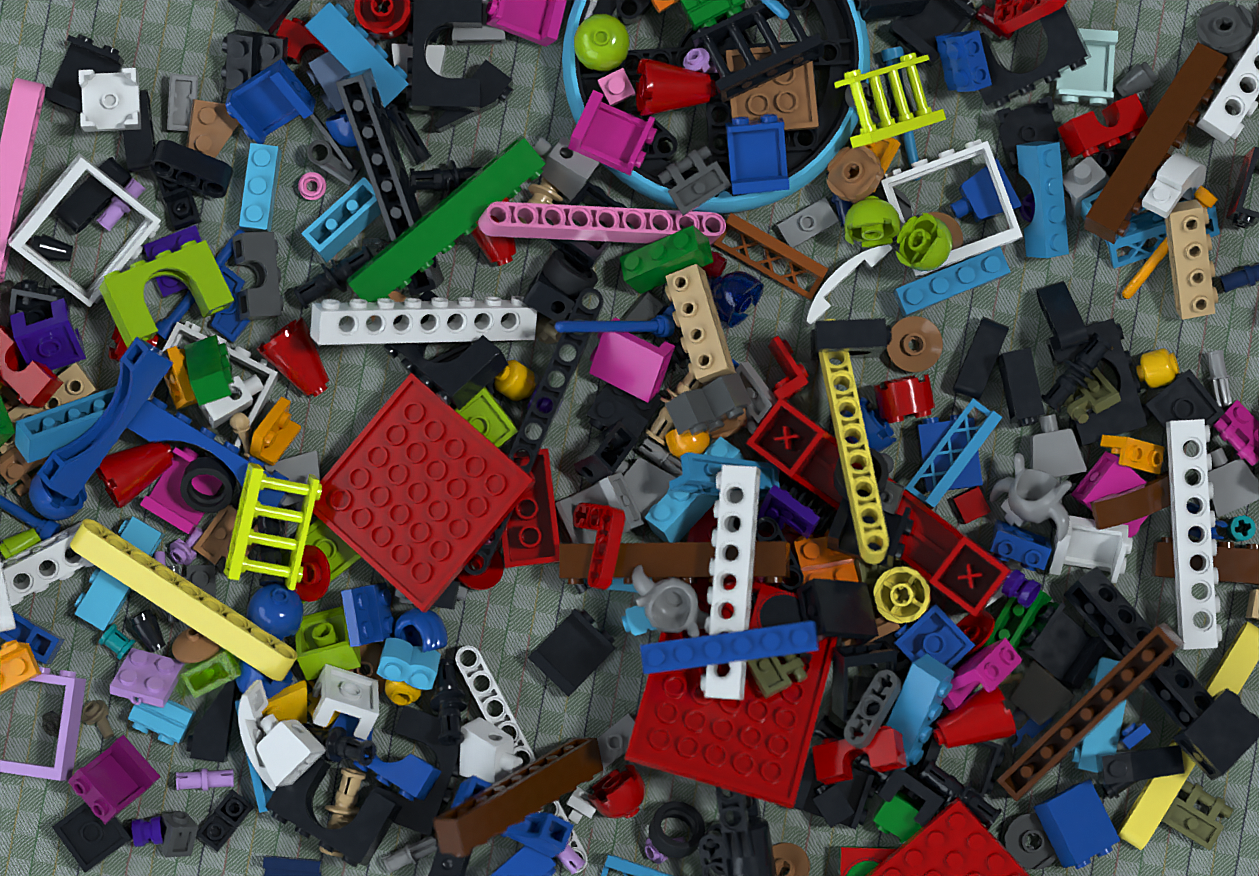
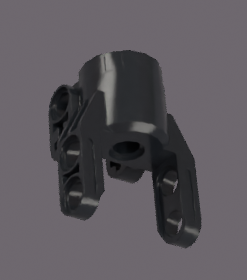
M716 787L715 793L720 821L713 822L699 842L703 876H710V868L715 873L723 876H777L769 822L761 818L759 799L751 797L753 800L752 805L747 808L744 794L729 790V797L722 792V788ZM732 810L733 819L727 821L726 813Z

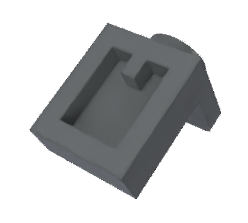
M174 811L173 813H163L161 820L167 826L161 852L166 858L191 856L199 826L186 812Z

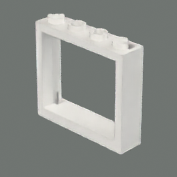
M981 139L971 141L965 144L966 149L956 153L954 149L944 151L938 154L939 159L928 162L927 159L917 161L911 164L913 169L902 172L901 168L885 174L886 179L881 180L888 202L899 214L900 228L902 229L905 220L893 187L983 155L1010 229L952 250L947 260L935 270L1023 239L988 141L983 143ZM914 270V273L916 277H919L924 274L933 272L935 270L922 272Z
M79 153L11 235L8 243L90 307L94 302L97 304L101 298L103 299L99 286L103 282L104 276L115 270H120L121 273L124 272L123 266L129 259L133 261L138 257L143 249L141 245L147 237L152 239L156 235L155 232L160 228L159 223L161 219L155 212ZM85 170L146 217L87 290L26 244L28 239Z
M186 321L185 325L177 322L162 352L174 346L179 348L184 336L194 341L205 339L207 336L199 333L202 329L201 327L189 321ZM217 336L220 344L226 343L225 339ZM236 346L235 350L227 347L230 359L268 377L264 384V389L259 393L248 415L250 421L248 435L250 436L281 374L276 372L275 367L267 360L261 359L259 363L250 358L251 352L239 346ZM161 381L158 383V385H157V386L155 387V389L152 391L151 396L148 398L149 400H152V398H153V396H154L156 390L158 389V387H159ZM239 435L233 444L241 449L238 454L243 449L242 440L239 438Z

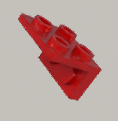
M776 336L772 339L768 348L787 377L775 384V387L771 390L777 400L779 398L788 400L803 391L809 383L806 379L809 375L801 363L796 364L791 356L794 352L787 340H781L779 336Z

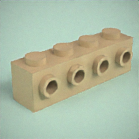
M1197 199L1178 202L1167 219L1165 218L1175 307L1182 320L1215 314V304L1218 303L1216 287H1212L1211 277H1215V268L1213 261H1209L1208 251L1212 250L1210 235L1206 234L1205 224H1209L1208 211L1206 207H1202Z
M695 264L666 275L668 285L665 286V291L670 302L674 303L676 311L673 312V318L677 327H681L683 333L680 341L685 353H689L691 363L688 364V368L692 378L704 385H708L720 376L736 373L705 270Z
M74 363L58 375L64 383L43 408L32 405L27 407L21 403L11 410L8 415L16 431V421L100 391L82 366ZM15 433L0 447L2 454L15 446Z

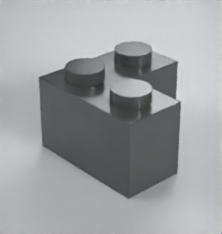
M739 373L720 376L701 389L685 391L667 402L665 406L678 434L691 433L692 436H695L707 429L709 432H714L724 426L723 421L727 419L732 420L744 414L743 409L752 404V401Z

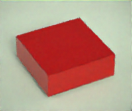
M979 487L953 499L965 524L991 512Z

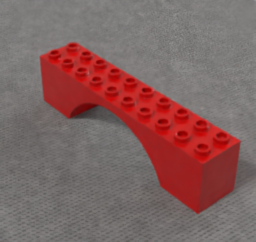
M779 398L746 444L788 476L838 510L842 496L835 488L833 479L835 466L840 457L836 437L789 401ZM859 463L851 464L852 468L854 467L859 470L864 469V467ZM888 477L889 481L896 483L894 480ZM904 490L896 514L903 516L905 508H911L910 519L914 520V525L910 536L904 535L902 544H905V549L901 559L975 617L980 616L1013 570L907 490Z

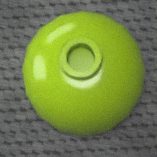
M595 14L586 18L577 27L574 35V51L578 60L591 70L610 71L619 67L626 59L630 48L629 34L625 25L616 17L608 14Z
M868 196L864 200L855 203L845 216V239L853 245L854 240L861 242L862 247L866 248L893 243V237L896 235L898 237L901 231L899 214L896 209L887 201L876 196Z
M922 213L923 215L920 217H911L903 225L897 237V243L900 244V252L896 251V255L899 261L921 272L935 270L940 267L951 253L953 244L952 234L947 225L928 213Z

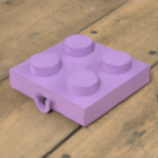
M131 648L110 684V694L128 698L135 705H140L142 702L164 708L185 670V663L173 658Z

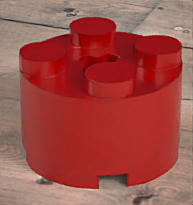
M355 0L354 12L359 25L371 37L378 40L392 39L399 36L408 28L412 20L410 0ZM383 4L388 8V12H379L378 6Z
M922 374L923 380H919L918 377L915 378V375L885 381L884 388H880L878 383L874 384L880 419L885 418L886 422L890 424L904 421L903 415L913 414L915 418L932 415L931 409L935 408L929 374Z

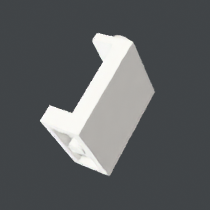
M1069 516V528L1063 540H1057L1056 530L1050 553L1049 574L1060 575L1063 564L1091 569L1097 566L1100 570L1109 571L1111 573L1110 582L1117 583L1119 574H1124L1127 562L1125 554L1130 555L1133 538L1128 537V525L1121 524L1097 530L1095 520Z

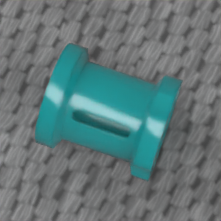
M1245 515L1230 519L1226 527L1228 537L1236 542L1249 540L1256 531L1253 519ZM1239 523L1240 525H1246L1247 530L1243 531V535L1241 532L1236 533L1235 527H1238Z
M114 623L103 634L98 643L101 646L105 644L117 654L119 660H122L135 645L136 641L127 638L117 629L118 626Z

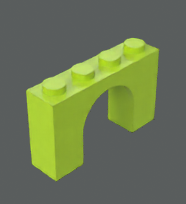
M196 240L189 241L180 247L181 250L173 253L170 250H166L156 255L153 261L146 263L145 260H141L132 264L130 270L122 273L120 270H115L104 276L99 290L127 349L136 337L148 341L153 339L158 332L144 300L145 284L153 278L170 276L182 281L191 291L203 318L228 309L234 302V298L206 240L199 243Z

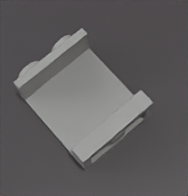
M621 472L600 480L599 483L555 503L558 508V515L569 532L571 544L595 543L597 531L577 528L573 524L574 510L581 502L612 506L624 510L625 524L622 534L645 524Z

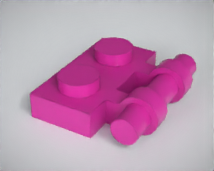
M1236 400L1227 408L1225 414L1213 424V427L1220 433L1218 436L1224 442L1227 440L1238 451L1236 454L1242 460L1246 459L1253 466L1259 461V421L1247 408Z

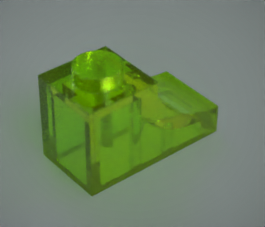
M225 649L204 661L190 663L180 676L195 699L239 677L242 673L233 655Z

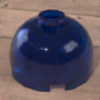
M733 271L724 277H717L711 285V290L720 321L730 328H734L748 317V314L744 312L751 303L756 306L763 294L764 284L755 276L742 271Z

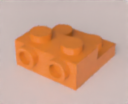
M829 531L824 533V537L814 538L812 534L808 539L800 536L793 543L791 551L804 576L802 585L813 578L859 582L854 566L855 557L827 548Z

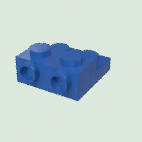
M979 30L945 33L935 37L948 91H977L992 85Z
M996 519L993 527V537L989 545L990 551L994 552L993 556L1009 562L1010 559L1021 562L1020 566L1031 571H1036L1037 568L1044 570L1052 550L1050 538L1015 525L1011 526L1009 523Z
M386 582L341 591L350 647L385 641L386 638H395L394 628L396 622L392 617L390 607L391 593L387 588Z
M934 604L931 608L928 607V610L911 627L907 624L903 625L894 634L897 640L893 643L911 663L928 654L949 669L975 646L937 604Z

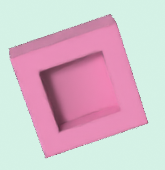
M623 68L598 80V84L610 106L635 95V91Z

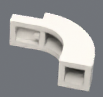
M1180 153L1173 154L1158 171L1156 181L1142 200V207L1167 219L1181 197L1188 200L1194 198L1193 194L1205 181V165Z

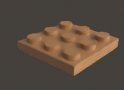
M794 44L781 45V47H782V48H787V47H790V46H792V45H794ZM769 47L750 48L756 60H762L772 54ZM738 49L726 50V64L730 72H736L745 68L746 64ZM812 61L730 99L732 118L749 117V121L761 120V115L777 114L778 118H783L784 131L817 129L819 124Z

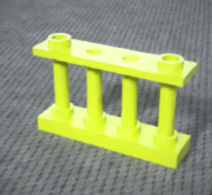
M914 52L899 57L900 63L861 74L860 69L844 73V80L834 82L835 88L850 85L862 128L859 129L861 134L850 137L852 148L875 143L946 120L944 109L932 112L931 106L928 107L916 67L917 63L929 60L928 55L917 57ZM904 67L906 69L917 108L915 117L913 112H909L897 69ZM887 73L899 114L896 117L897 123H895L894 118L891 119L879 75ZM864 79L869 80L880 118L878 129L876 124L872 123L861 85V80Z
M248 462L224 573L228 579L239 580L241 573H245V571L285 577L284 583L288 589L295 590L296 582L300 583L302 579L303 566H300L314 503L315 500L318 501L320 499L322 484H319L320 480L313 474H309L307 484L267 477L266 473H263L264 469L260 464ZM268 488L304 495L301 511L262 505L260 501H257L259 490ZM264 516L296 522L298 525L295 538L291 539L254 532V529L251 528L253 518ZM252 543L292 550L288 566L249 560L245 556L247 545L251 546Z

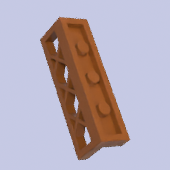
M731 213L725 222L726 229L724 233L715 241L714 246L811 301L828 268ZM729 229L740 234L741 246L731 248L722 243ZM744 237L752 241V243L746 244ZM759 245L764 248L767 259L758 262L753 261L749 257L747 248ZM744 249L745 255L739 253L738 250ZM769 252L773 253L777 257L770 258ZM780 259L785 260L789 264L791 273L779 276L774 273L771 262ZM768 263L769 269L762 266L761 264ZM793 266L799 268L801 271L794 272ZM807 273L816 278L809 292L798 286L797 275ZM792 277L794 284L785 278Z

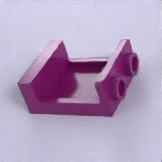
M122 735L85 767L78 769L67 782L72 786L74 792L88 804L92 812L106 824L148 791L161 776L130 741Z

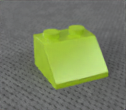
M344 606L303 616V621L295 635L296 653L298 655L297 661L307 681L318 678L325 664L344 670L361 667L360 646L350 647Z

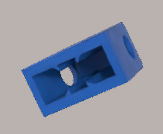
M995 159L1012 209L1016 211L1020 209L1022 204L998 159ZM987 166L960 185L958 189L963 198L950 204L956 219L971 213L975 222L979 223L1005 215Z

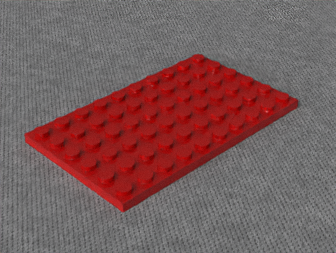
M715 504L690 529L687 542H712L713 529L718 527V519L714 517ZM788 525L782 531L786 541L790 543V549L793 543L797 541V538L802 536ZM765 530L758 531V533L763 537L771 536ZM816 533L812 534L814 538L824 537ZM725 578V584L723 585L726 590L735 588L737 584L736 578ZM756 578L754 583H752V592L758 593L761 583L772 586V584L765 583V581L760 582ZM697 579V584L690 585L697 593L698 609L705 613H711L712 604H708L707 598L708 589L713 587V584H709L708 579ZM783 579L786 585L795 586L792 580ZM728 603L722 607L721 614L724 619H730L734 615L735 609L731 603ZM698 629L699 637L709 636L710 633H706L705 629ZM683 630L680 633L661 632L658 643L688 639L690 637L687 630ZM828 636L819 642L820 651H814L809 665L804 663L803 669L808 676L805 680L798 682L793 674H789L788 677L792 682L791 686L766 699L747 667L744 700L705 697V691H701L702 674H707V666L649 674L624 760L793 808L833 658V647L836 646L838 637ZM776 656L781 665L786 664L783 656ZM729 663L717 666V673L720 677H726L730 673Z

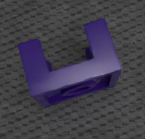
M64 298L51 302L52 318L26 326L23 312L10 315L13 336L27 366L33 360L46 364L51 370L86 359L82 336L78 328L74 329L71 323L69 309Z

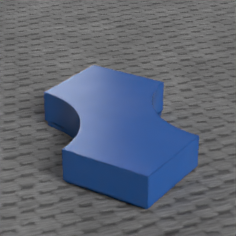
M223 264L220 267V271L234 298V302L228 309L216 313L211 326L234 343L251 322L250 320L240 321L238 292L242 291L246 281Z

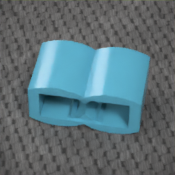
M386 638L377 674L390 681H405L414 688L429 690L432 689L441 654L436 650L424 653L423 646H413L399 638Z

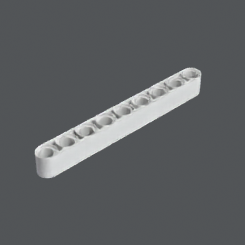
M474 646L461 647L456 653L455 660L486 721L499 729L506 725L514 727L517 734L514 739L513 755L517 751L522 750L529 754L530 761L528 764L535 761L537 758L481 652ZM467 650H472L477 657L475 664L470 667L465 666L461 661V655ZM480 675H485L490 681L489 688L484 692L478 691L474 686L476 677ZM493 700H498L503 705V712L497 717L490 715L487 710L488 704ZM559 800L553 802L557 808L554 815L571 823ZM573 828L568 845L575 852H579L586 861L580 869H577V872H581L587 865L588 856ZM562 863L564 868L570 872V870Z

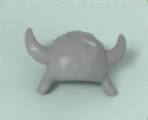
M1016 453L1014 455L1015 478L1006 477L1000 479L992 488L990 501H996L1002 493L1007 492L1010 510L1019 516L1021 520L1040 524L1052 518L1057 527V540H1063L1068 532L1070 518L1067 510L1061 503L1063 495L1072 486L1071 481H1065L1060 484L1055 477L1044 471L1025 468L1023 455Z
M641 565L634 569L632 574L633 586L641 595V597L636 599V605L638 607L644 606L645 615L651 625L663 633H680L683 630H687L690 638L699 637L698 629H705L706 617L711 616V613H705L698 609L697 593L691 585L672 577L654 583L644 574Z

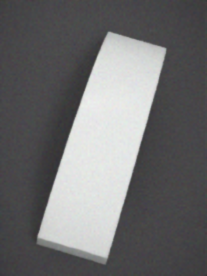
M888 244L869 249L840 266L817 293L807 314L805 324L810 327L831 307L824 298L860 264L863 263L869 270H872L893 248Z
M256 680L242 695L238 714L240 734L247 755L255 770L272 791H275L277 787L274 785L257 751V744L267 735L259 723L263 719L262 711L268 705V700L262 681Z

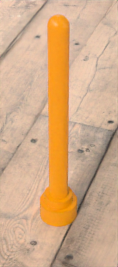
M1201 185L1193 194L1195 196L1193 200L1197 199L1202 207H1206V209L1208 207L1212 208L1218 200L1216 196ZM1167 236L1122 291L1123 298H1132L1169 252Z

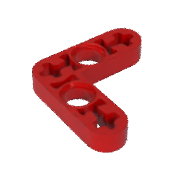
M996 0L993 22L1004 34H1008L1057 11L1065 5L1067 0Z
M581 502L576 506L573 513L574 526L597 531L588 572V584L592 588L607 590L613 580L625 524V512L620 508Z

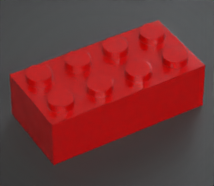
M548 448L540 450L530 473V476L536 482L516 505L502 536L506 569L559 562L560 537ZM527 451L517 452L514 456V462L519 466H524L530 461V454Z

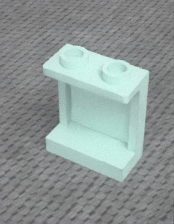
M1078 28L1091 54V58L1085 60L1087 65L1078 70L1071 71L1069 68L1060 72L1062 77L1056 80L1055 98L1062 99V103L1078 104L1079 100L1090 101L1089 104L1093 106H1106V102H1111L1114 98L1112 89L1115 45L1118 42V31Z

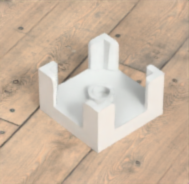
M122 68V73L95 74L93 70H79V85L82 88L83 113H80L81 127L84 132L141 129L139 73L136 68Z
M325 664L313 687V697L317 698L318 695H321V699L313 713V724L326 727L334 711H339L361 718L354 731V736L366 740L379 716L378 680Z

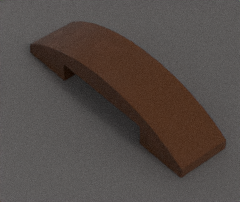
M1169 470L1156 475L1155 480L1121 494H1110L1091 502L1097 530L1128 523L1170 506Z

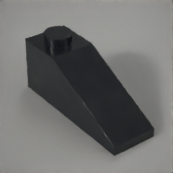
M485 59L471 77V79H480L481 111H445L434 125L435 129L442 133L496 107L500 101L505 103L514 91L511 88L513 80Z
M235 677L228 679L194 729L193 735L188 736L187 752H191L190 758L227 762L238 687Z
M1179 745L1096 755L1099 783L1104 785L1185 773L1182 749Z

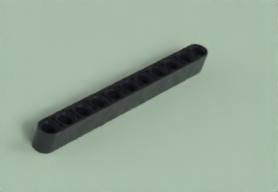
M594 288L583 290L578 296L568 321H598L604 305L602 294ZM588 295H594L598 298L599 304L594 309H587L583 305L584 298ZM573 332L562 333L508 457L514 461V456L518 451H527L530 454V461L528 464L520 467L529 475L592 332H586L583 335H575ZM572 347L575 349L576 356L572 361L567 362L561 359L560 352L563 348ZM561 373L565 378L563 385L557 388L552 387L548 382L550 375ZM545 398L553 403V409L546 414L539 412L537 409L538 402ZM533 424L538 425L542 430L541 436L535 440L527 438L525 433L528 426ZM515 507L494 531L496 535L494 542L488 545L483 544L476 554L481 555L484 559L483 567L480 570L474 571L470 569L468 563L466 564L464 569L469 574L479 576L488 570Z

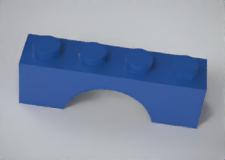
M341 712L330 731L336 726H341L347 731V736L364 741V739L354 736V731L360 719ZM373 728L366 740L372 741ZM377 754L368 766H363L356 760L353 762L355 766L365 772L370 768L378 773L375 778L390 787L393 783L400 787L398 793L411 801L414 798L424 801L442 772L413 754H409L404 759L392 763L382 761Z
M472 775L460 784L451 809L492 786V784ZM537 812L526 816L525 821L509 826L507 832L503 834L553 858L565 851L574 825L551 813Z

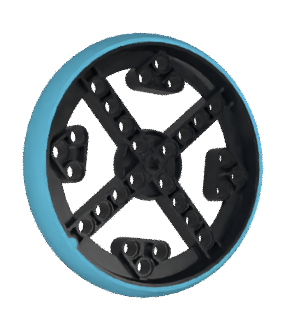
M575 0L564 35L562 67L566 97L576 125L593 90L603 94L598 84L599 79L623 68L629 80H640L642 74H638L637 70L629 71L625 68L624 64L627 60L636 59L639 62L642 58L655 60L662 57L667 60L668 64L683 67L680 62L681 59L693 49L691 36L696 33L693 27L681 37L677 48L628 50L626 59L619 67L602 73L585 67L578 60L574 51V35L577 27L586 18L595 14H608L612 16L616 8L617 16L622 23L628 25L635 24L653 4L651 0ZM804 0L805 3L802 6L792 8L796 16L802 15L807 11L810 0ZM812 0L827 34L828 40H822L824 49L833 50L836 58L826 61L819 57L812 61L813 70H829L826 93L817 112L819 127L817 129L784 131L790 190L733 195L731 187L692 211L718 214L736 213L775 203L809 184L828 167V163L845 146L859 120L857 111L846 103L845 91L848 85L835 88L834 82L844 80V73L860 69L861 74L870 72V46L865 20H862L860 10L856 9L854 0ZM625 4H633L636 6L637 11L634 15L628 16L621 9ZM727 16L717 20V23L726 20ZM745 30L741 32L749 48L768 47L766 43L754 44L752 38ZM731 37L716 43L726 63V50H736L737 48ZM797 41L779 42L780 45H789L797 43ZM706 73L710 75L711 80L717 81L720 79L718 73ZM868 79L861 80V83H868V84H869V80H868ZM715 94L706 103L708 149L711 152L709 165L717 161L719 166L725 165L729 168L728 148L722 151L717 150L713 142L719 137L727 140L726 123L732 122L730 100L722 103L719 96ZM603 95L602 102L608 104L605 96ZM632 106L625 110L626 113L631 115H640L641 113L637 110V106ZM715 110H723L727 114V119L719 123L714 121L711 115ZM651 115L641 117L644 121L648 122ZM655 119L653 128L657 129L651 145L645 144L644 152H646L643 163L640 168L634 167L631 176L605 164L603 165L620 181L638 193L656 202L677 208L668 193V190L677 186L672 179L663 185L658 175L667 170L666 166L670 163L666 161L675 157L678 143L674 135ZM802 133L809 134L813 139L812 144L808 146L801 145L797 139L798 135ZM663 140L669 141L673 149L669 153H661L657 149L658 143ZM687 170L681 175L686 180L698 172Z

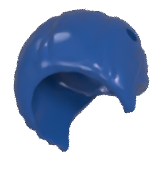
M413 608L403 613L395 624V638L405 640L413 646H423L424 653L426 651L439 650L447 645L448 635L445 624L434 611L428 610L424 613L419 608Z

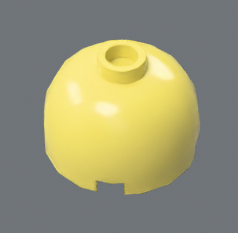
M908 566L894 567L885 571L876 582L874 588L876 607L887 620L895 623L912 622L920 618L928 610L931 601V586L928 580L914 568Z

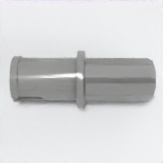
M1223 350L1205 353L1210 373L1208 381H1211L1214 400L1220 407L1229 406L1232 403L1228 383L1230 375H1227Z
M648 437L643 442L644 445L640 446L638 451L658 464V468H663L676 478L683 475L681 461L673 456L670 451L665 450L653 441L651 437Z
M431 835L411 845L406 843L405 847L383 856L389 873H392L410 863L416 864L418 859L437 851L438 840L435 836Z

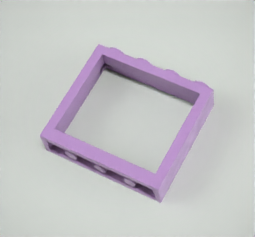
M39 667L41 675L30 681L66 685L55 765L47 766L0 759V772L68 781L73 776L86 679L76 678V672L60 670L59 675L50 674L51 668Z

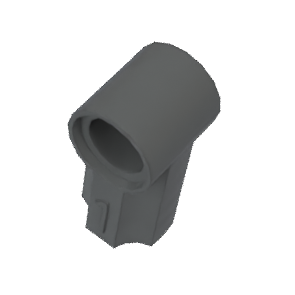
M315 140L308 146L307 156L309 160L348 186L352 184L362 168V165L348 157L355 167V170L351 172L334 148L324 140ZM317 146L327 147L328 155L322 161L315 160L313 157V151Z

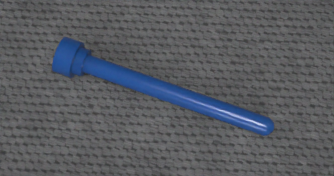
M241 229L237 230L232 237L246 232ZM232 237L215 258L219 269L234 253ZM190 290L167 319L158 320L155 324L158 329L157 334L166 341H168L176 323L181 320L195 302Z
M657 315L651 321H558L555 324V329L557 332H651L658 338H669L674 333L675 323L670 315Z
M0 495V508L36 529V533L39 534V538L43 541L59 532L61 524L45 518L41 520Z

